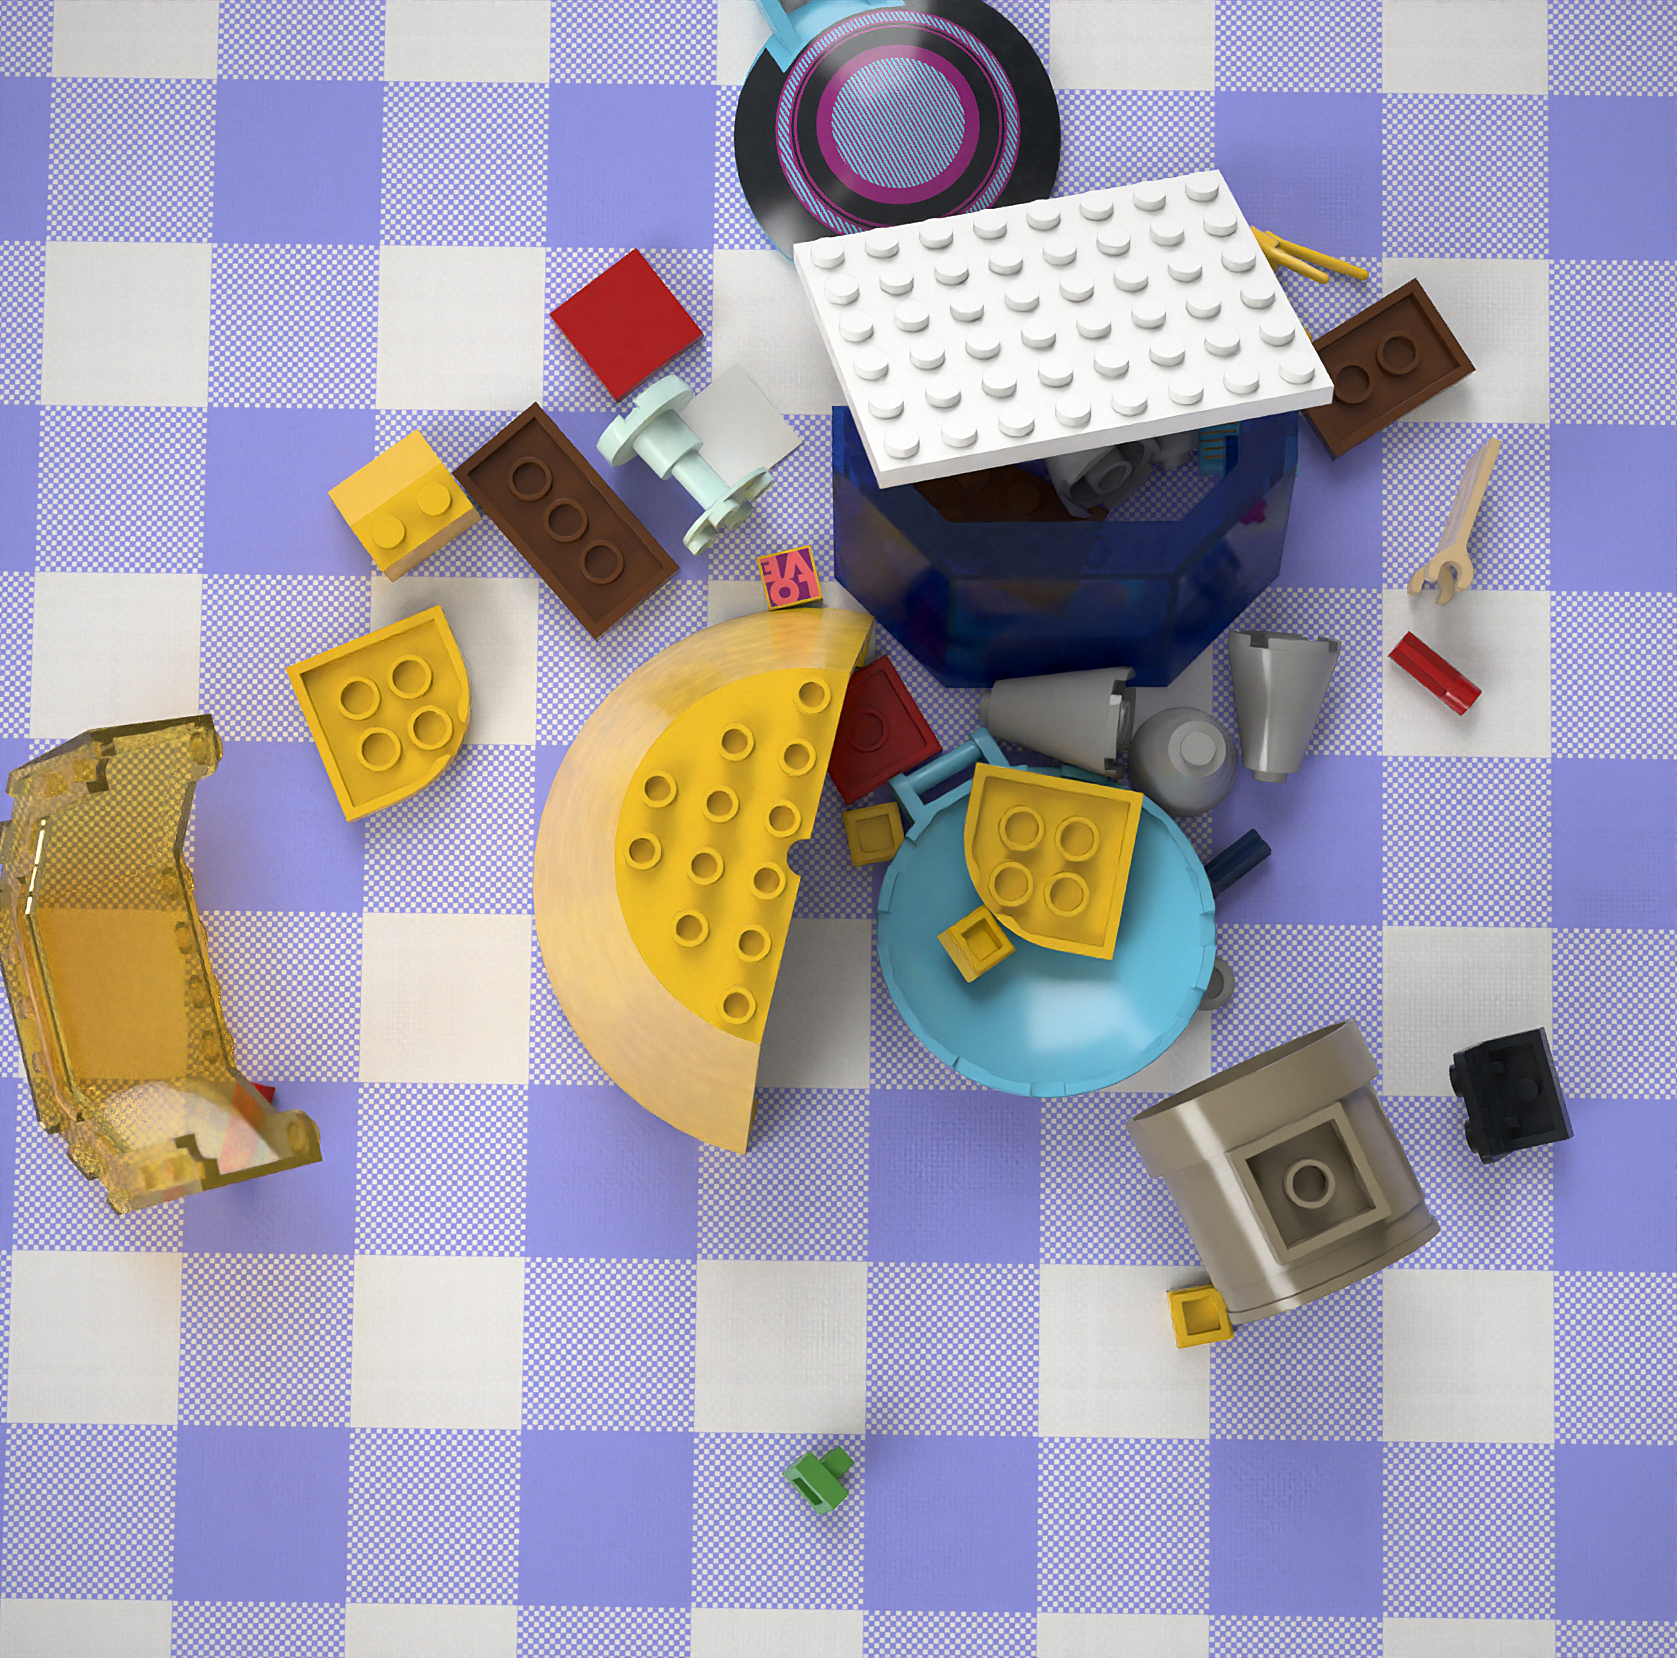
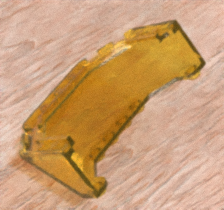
M212 714L89 729L12 770L8 775L6 793L11 798H14L11 820L0 822V864H3L0 876V968L38 1123L48 1135L60 1133L69 1144L66 1156L88 1181L99 1179L109 1192L106 1203L117 1216L323 1161L320 1150L321 1136L315 1121L301 1109H292L278 1113L237 1069L234 1059V1039L226 1027L220 1003V983L213 974L207 951V931L199 918L193 894L194 878L190 869L186 866L183 845L196 784L215 773L223 756L222 740L215 730Z

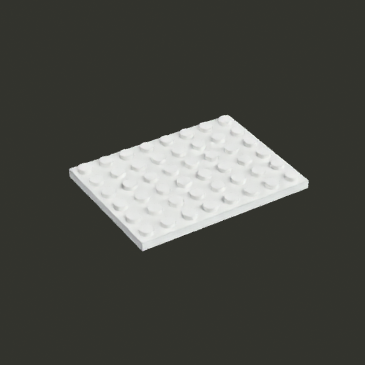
M1219 169L793 244L794 264L880 489L1332 403L1334 385Z

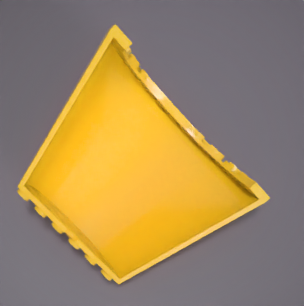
M811 607L768 610L732 618L702 629L665 648L639 666L611 691L585 722L566 752L552 782L540 820L533 871L535 926L548 977L555 996L572 1029L599 1066L622 1090L646 1110L682 1132L710 1145L742 1155H746L759 1100L754 1098L763 1034L801 876L795 874L789 868L787 854L790 847L796 842L811 839L847 686L854 669L864 667L876 617L874 614L845 609Z

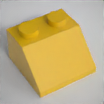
M418 429L327 492L350 528L392 583L482 519Z

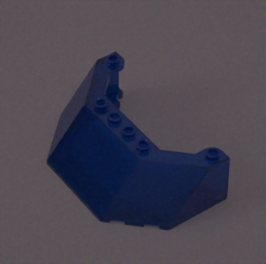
M832 406L834 578L872 616H875V619L945 688H993L996 680L1119 666L1132 667L1135 670V677L1125 681V687H1168L1280 574L1298 464V410L1241 420L1238 435L1223 436V478L1180 521L948 522L910 483L880 489L849 406Z

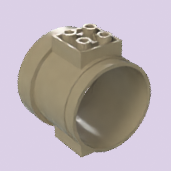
M1354 1018L1320 1028L1247 1059L1158 1102L1125 1122L1149 1177H1163L1216 1291L1220 1292L1227 1306L1225 1311L1232 1324H1245L1275 1316L1343 1289L1416 1251L1433 1239L1441 1230L1436 1217L1431 1215L1424 1201L1425 1194L1373 1087L1371 1080L1377 1077L1380 1072Z

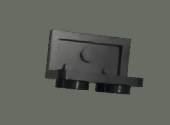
M1544 1027L1481 1041L1453 1054L1454 1064L1449 1067V1076L1455 1095L1458 1098H1464L1469 1120H1466L1464 1124L1466 1140L1472 1153H1479L1484 1165L1496 1163L1517 1150L1567 1140L1574 1136Z

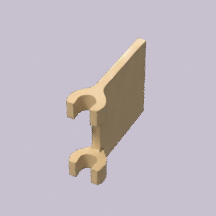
M1491 437L1468 459L1436 554L1427 565L1421 567L1411 576L1407 585V594L1416 597L1421 592L1424 580L1432 583L1436 581L1439 585L1440 593L1435 604L1445 606L1450 602L1455 591L1462 593L1470 586L1474 577V568L1466 546L1502 441ZM1449 565L1454 567L1457 571L1458 577L1456 582L1451 573Z

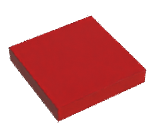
M637 248L633 249L549 314L554 324L617 404L704 338L701 329Z
M887 654L853 673L847 686L827 773L847 806L887 784L888 780L901 773H906L943 751L942 746Z

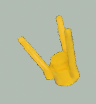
M1253 225L1250 226L1274 274L1282 265L1320 284L1328 283L1329 276L1326 273L1299 260L1302 259L1359 280H1366L1369 277V273L1365 269L1284 240L1268 230L1263 232ZM1304 328L1310 342H1312V335Z

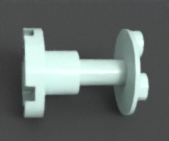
M670 374L654 383L633 401L637 407L625 420L618 415L604 431L596 447L612 467L621 466L639 454L662 480L674 476L706 510L689 529L683 539L684 545L694 556H698L718 538L719 533L717 530L723 525L730 531L740 526L755 509L748 501L754 502L771 488L776 479L765 467L752 471L730 488L700 456L698 451L701 449L703 441L680 417L694 395L692 388L679 376Z

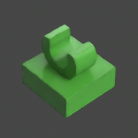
M838 1446L834 1450L831 1449L820 1460L810 1451L796 1458L781 1474L819 1515L834 1510L849 1495L848 1491L837 1480L855 1462Z

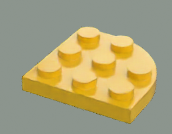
M440 604L285 668L341 808L349 823L356 822L402 803L428 788L449 767L464 741L471 715V684L463 655L444 609Z
M975 762L964 822L963 847L969 875L984 904L1004 926L1027 941L1058 951L1112 960L1144 793Z

